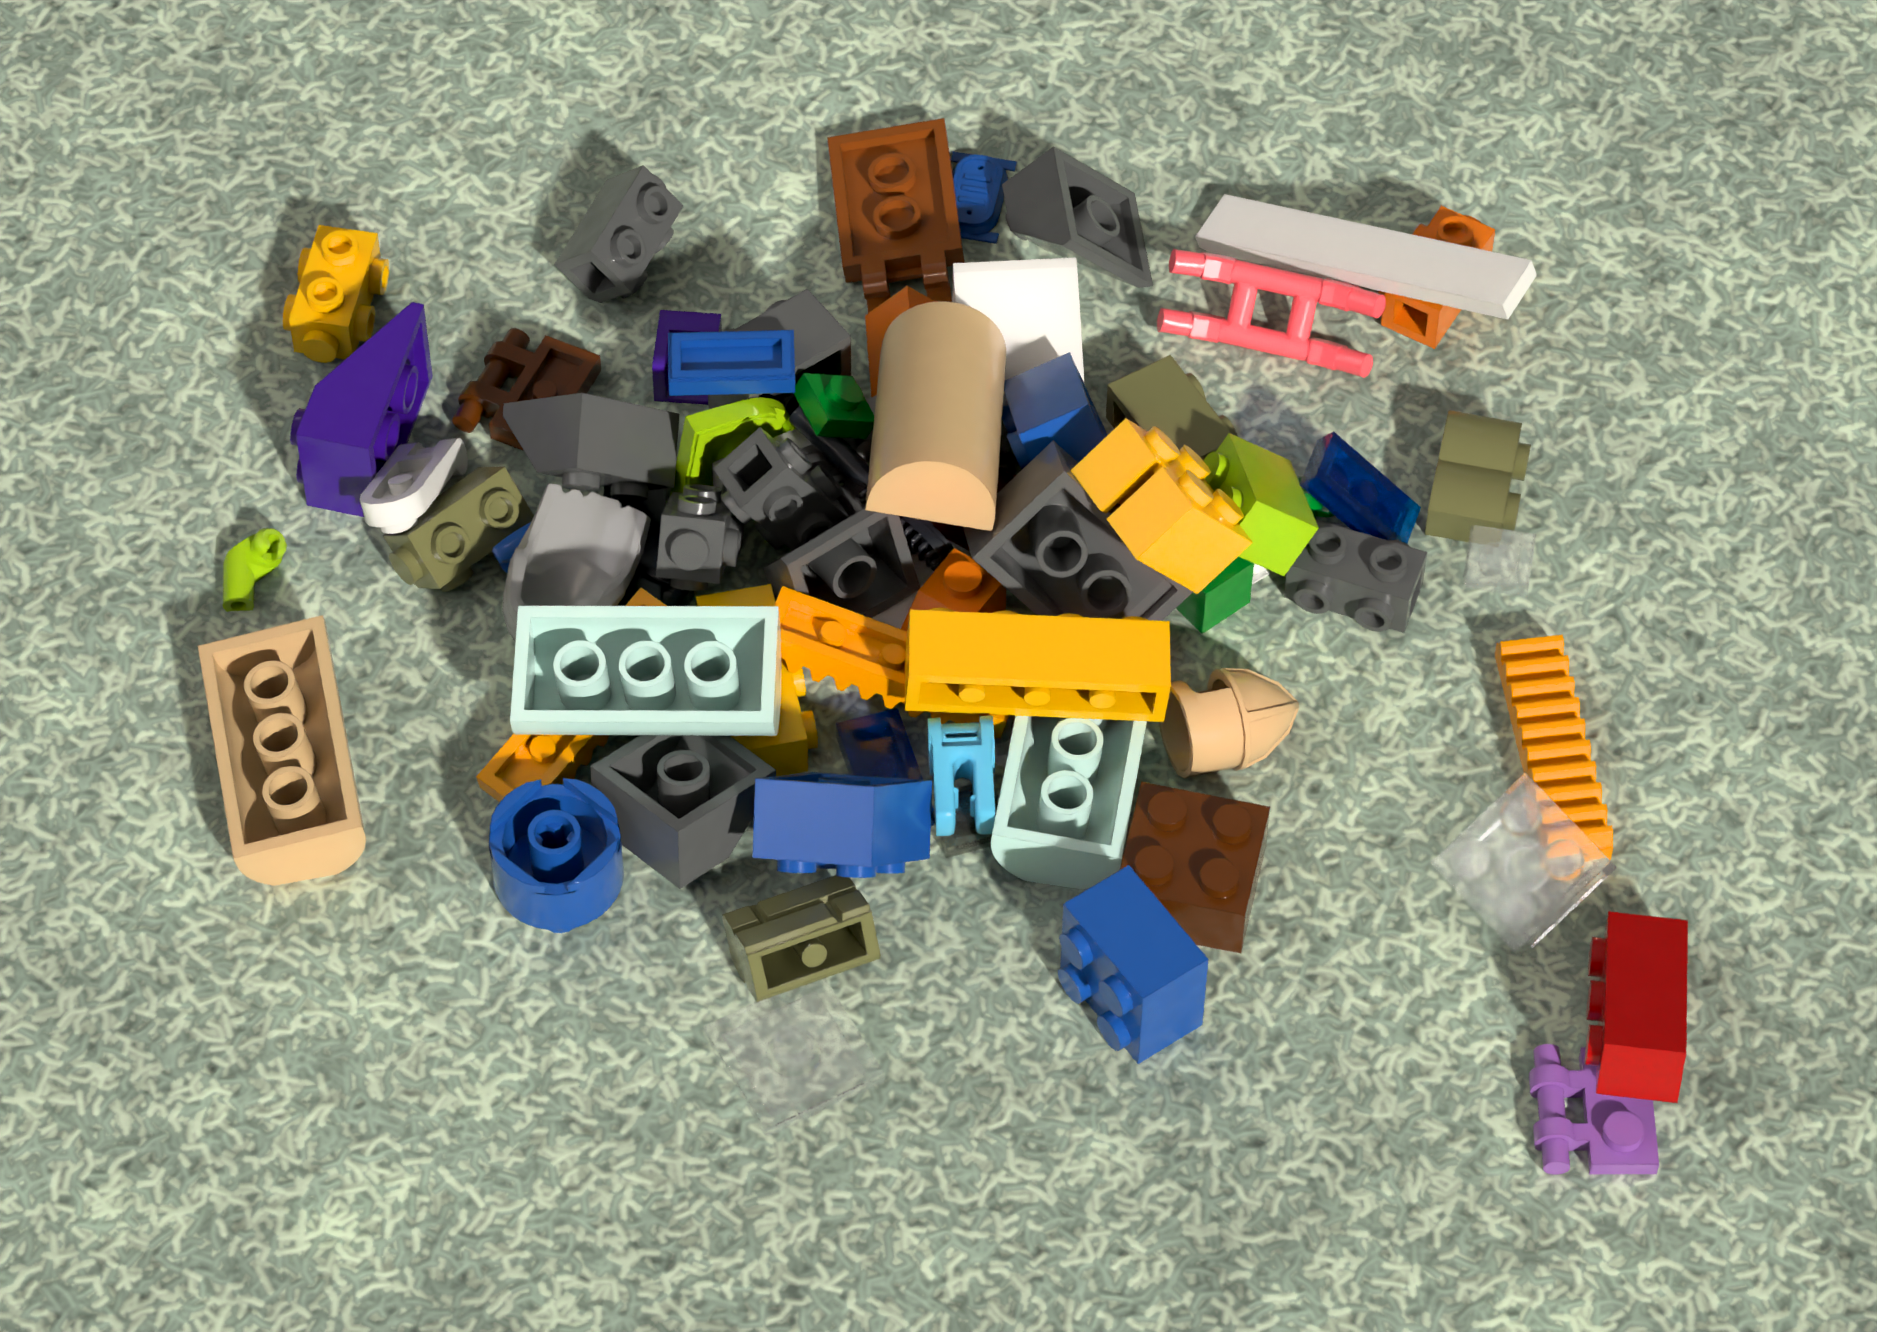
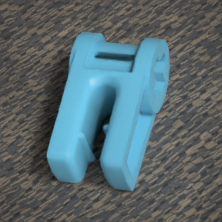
M979 716V722L941 724L940 717L927 718L929 775L933 776L936 836H950L955 832V809L958 808L959 790L957 787H954V782L960 778L968 779L972 783L973 795L970 797V815L974 817L977 833L982 835L992 834L995 822L993 773H995V742L993 716Z

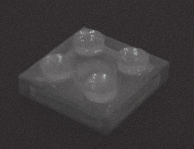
M1526 772L1430 862L1519 957L1539 943L1617 869L1606 855Z

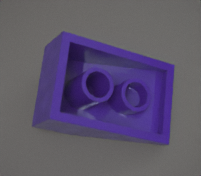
M411 302L317 383L314 386L306 409L299 408L296 411L291 425L290 441L292 445L298 446L299 459L296 478L298 483L304 484L307 506L364 517L360 503L361 494L396 448L401 444L408 443L433 377L424 304Z

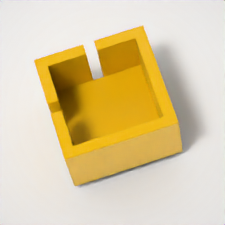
M1125 418L1070 470L1100 511L1106 514L1117 503L1121 505L1107 518V521L1136 560L1196 594L1202 591L1253 543L1238 523L1244 517L1241 509L1221 489L1214 491L1205 480L1211 473L1206 463L1187 445H1184L1179 450L1173 441L1156 426L1146 431Z

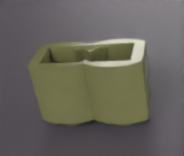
M1448 411L1429 501L1425 535L1499 548L1502 529L1515 531L1521 494L1510 492L1512 479L1525 480L1531 444L1519 442L1522 423Z

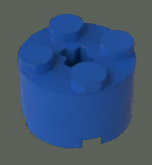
M563 778V784L542 785L540 779L527 782L512 790L495 808L491 817L489 833L493 884L499 901L513 917L536 928L546 929L553 933H565L597 919L612 906L620 893L624 878L622 843L615 808L601 791L577 779Z

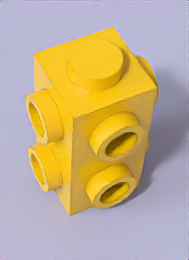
M318 225L312 247H304L301 251L297 273L300 284L297 294H289L286 298L283 309V329L291 331L294 352L303 353L313 361L327 363L335 358L346 359L357 350L359 341L366 342L372 337L375 323V308L370 305L374 294L384 295L389 278L388 259L381 258L378 233Z

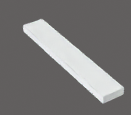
M1227 194L1223 195L1195 236L1199 247L1212 254L1233 257L1243 261L1319 278L1337 280L1368 289L1507 320L1537 276L1532 260Z

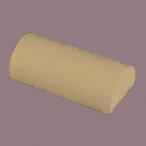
M929 302L914 306L901 313L888 327L884 335L880 354L865 510L992 531L996 513L1006 344L997 325L982 312L955 302Z
M323 615L199 645L198 651L233 859L236 866L246 877L256 882L273 886L337 875L346 870L363 853L366 845V836L329 636Z

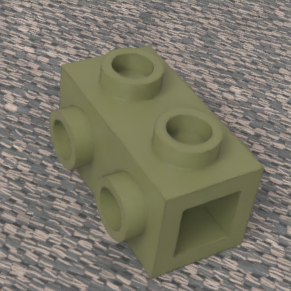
M505 466L478 467L436 497L427 511L417 518L418 524L415 527L400 533H385L383 537L392 550V553L389 554L391 565L404 582L409 585L414 584L418 588L440 589L442 592H446L460 586L471 578L474 574L471 566L487 554L490 557H495L492 552L493 547L519 528L532 522L534 514Z

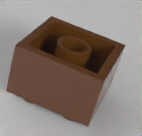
M1141 782L1120 870L1129 865L1196 945L1241 954L1266 849L1270 806Z

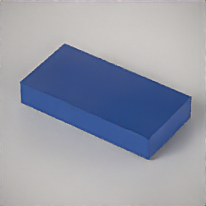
M794 330L668 333L669 396L795 393Z

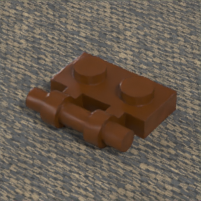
M511 328L502 341H496L492 344L484 357V370L476 381L468 382L459 395L458 402L460 407L453 416L452 422L459 430L471 433L482 417L489 418L491 416L493 417L489 423L491 439L524 451L503 417L504 403L576 393L587 394L601 372L600 355L546 335L536 351L531 352L526 350L530 343L529 336L520 329ZM508 377L512 379L518 377L510 392L501 390Z

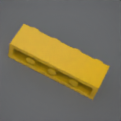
M948 608L910 609L905 650V711L1164 722L1171 688L1170 621H1154L1137 616L1110 619L1088 618L1072 613L1044 616L1022 615L1007 610L993 613L956 612Z

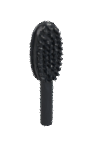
M799 406L791 414L788 421L845 476L864 488L858 494V498H860L861 503L866 504L869 476L867 462L843 438L816 436L801 406ZM899 516L908 547H911V553L914 555L919 553L918 559L920 561L925 560L926 566L928 568L931 567L935 571L954 549L953 545L930 521Z

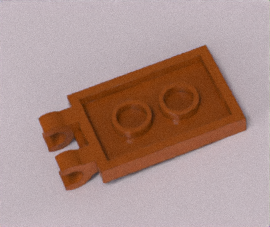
M941 118L827 137L846 283L862 281L868 313L891 297L889 283L923 278L927 297L932 300L952 302L947 267L953 266V263H965L945 119Z

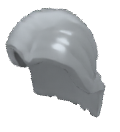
M547 484L533 520L515 549L508 568L503 593L502 612L508 633L516 642L518 606H618V603L625 595L643 554L651 521L650 517L630 506L622 508L618 500L601 496L592 491L588 495L583 496L580 490L571 489L565 493L562 491L561 485Z

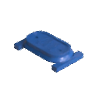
M953 151L951 162L958 163L952 172L961 238L997 244L999 233L988 231L992 230L999 220L1004 200L1002 184L1008 180L1006 170L1015 172L1017 161Z

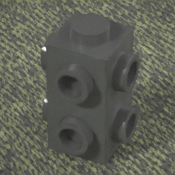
M644 165L609 178L604 183L554 265L588 299L602 303L619 296L627 298L644 284L648 277V272L645 269L652 257L664 248L672 238L674 230L671 226L683 205L666 188L664 182L658 176L652 174Z
M761 427L713 468L727 488V491L721 495V499L728 509L744 524L754 519L753 524L758 532L776 550L786 545L793 551L849 517L837 500L844 492L833 476L820 464L811 470V462L792 440L786 438L783 442L779 443Z
M702 484L684 485L683 492H672L661 516L656 577L671 579L670 586L673 588L688 591H704L708 589V583L720 584L726 566L736 567L737 557L741 554L744 523L736 516H733V513L721 499L720 488Z
M1315 519L1319 529L1285 574L1284 598L1294 600L1300 608L1310 613L1322 614L1331 611L1355 618L1358 624L1371 631L1382 632L1392 629L1405 633L1423 585L1427 552L1412 548L1398 540L1381 539L1351 530L1340 523H1327Z

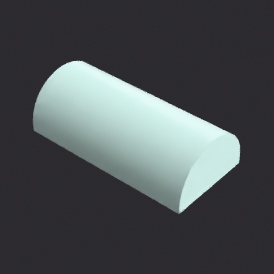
M518 606L510 714L512 731L514 735L777 736L780 721L782 670L778 606Z
M1015 716L991 837V850L998 863L1008 872L1025 881L1083 890L1089 889L1119 871L1147 721Z

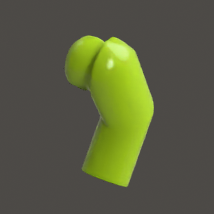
M268 527L260 529L256 534L238 543L226 554L223 562L222 603L223 609L226 612L253 610L255 583L281 563L287 549L286 539L278 530Z

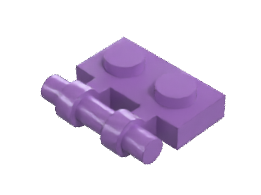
M1553 1044L1537 1046L1533 1050L1535 1068L1529 1072V1085L1531 1096L1537 1098L1539 1121L1533 1126L1535 1149L1542 1151L1544 1172L1551 1175L1566 1173L1570 1170L1569 1151H1587L1589 1175L1657 1174L1659 1156L1653 1100L1596 1094L1597 1066L1585 1065L1586 1047H1581L1580 1070H1568L1561 1066L1560 1048ZM1564 1098L1583 1099L1585 1123H1572L1569 1119H1566Z

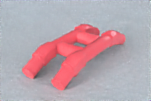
M1178 249L1172 250L1169 259L1170 273L1194 276L1226 284L1232 283L1234 287L1227 319L1207 313L1161 308L1157 318L1158 332L1182 335L1214 343L1221 342L1288 357L1327 369L1340 370L1363 378L1369 375L1373 366L1372 355L1350 349L1348 346L1315 337L1310 338L1317 302L1321 305L1344 311H1353L1373 318H1379L1385 309L1386 299L1384 295L1361 289L1359 286L1240 261L1237 258L1206 252L1197 253ZM1258 289L1293 297L1286 332L1250 325Z

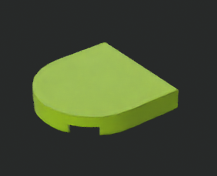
M759 397L737 401L685 416L676 462L674 488H671L670 496L673 491L683 492L684 485L688 484L713 486L712 463L727 457L759 427L773 438L795 430L796 428L788 421L791 415L786 407L777 400Z

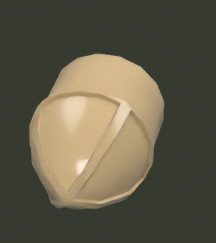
M1234 668L1215 669L1210 674L1207 690L1194 692L1187 683L1181 680L1171 682L1164 722H1159L1160 733L1174 770L1183 778L1231 768L1238 771L1267 758L1289 734L1299 710V703L1279 682L1254 671Z

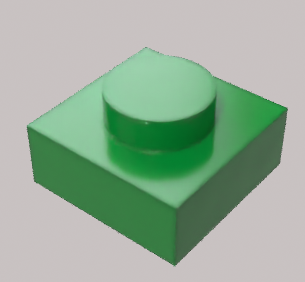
M803 373L795 385L794 395L816 436L866 439L873 430L874 414L854 377Z

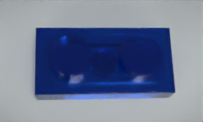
M1334 431L1317 440L1299 485L1351 530L1385 540H1398L1408 544L1421 507Z
M898 708L836 723V739L849 774L923 780ZM932 805V807H931V826H934V825H935V811H934V808H933V805Z

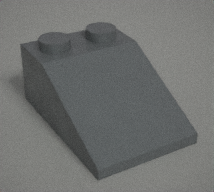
M1054 440L997 493L995 521L992 531L963 527L972 559L1036 615L1058 616L1072 613L1088 618L1110 619L1137 616L1148 620L1163 621L1193 593V591L1136 560L1107 521V518L1121 505L1117 503L1106 514L1100 511L1070 471L1078 462Z

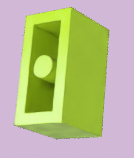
M1228 433L1216 452L1209 453L1203 460L1211 471L1205 480L1214 491L1221 489L1244 514V517L1238 523L1253 543L1238 557L1285 576L1319 527L1291 461Z

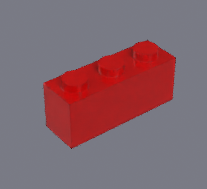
M1608 911L1604 938L1592 937L1588 961V976L1600 977V980H1590L1586 1020L1598 1021V1025L1589 1024L1585 1065L1597 1066L1596 1094L1678 1103L1687 1048L1688 920Z

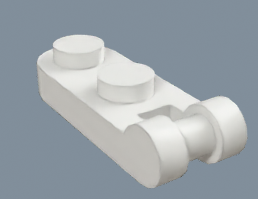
M461 438L443 439L435 447L424 448L419 442L399 445L360 496L365 522L369 526L380 527L381 532L386 534L400 533L415 527L418 524L417 518L427 511L452 476L466 473L468 457L463 440Z

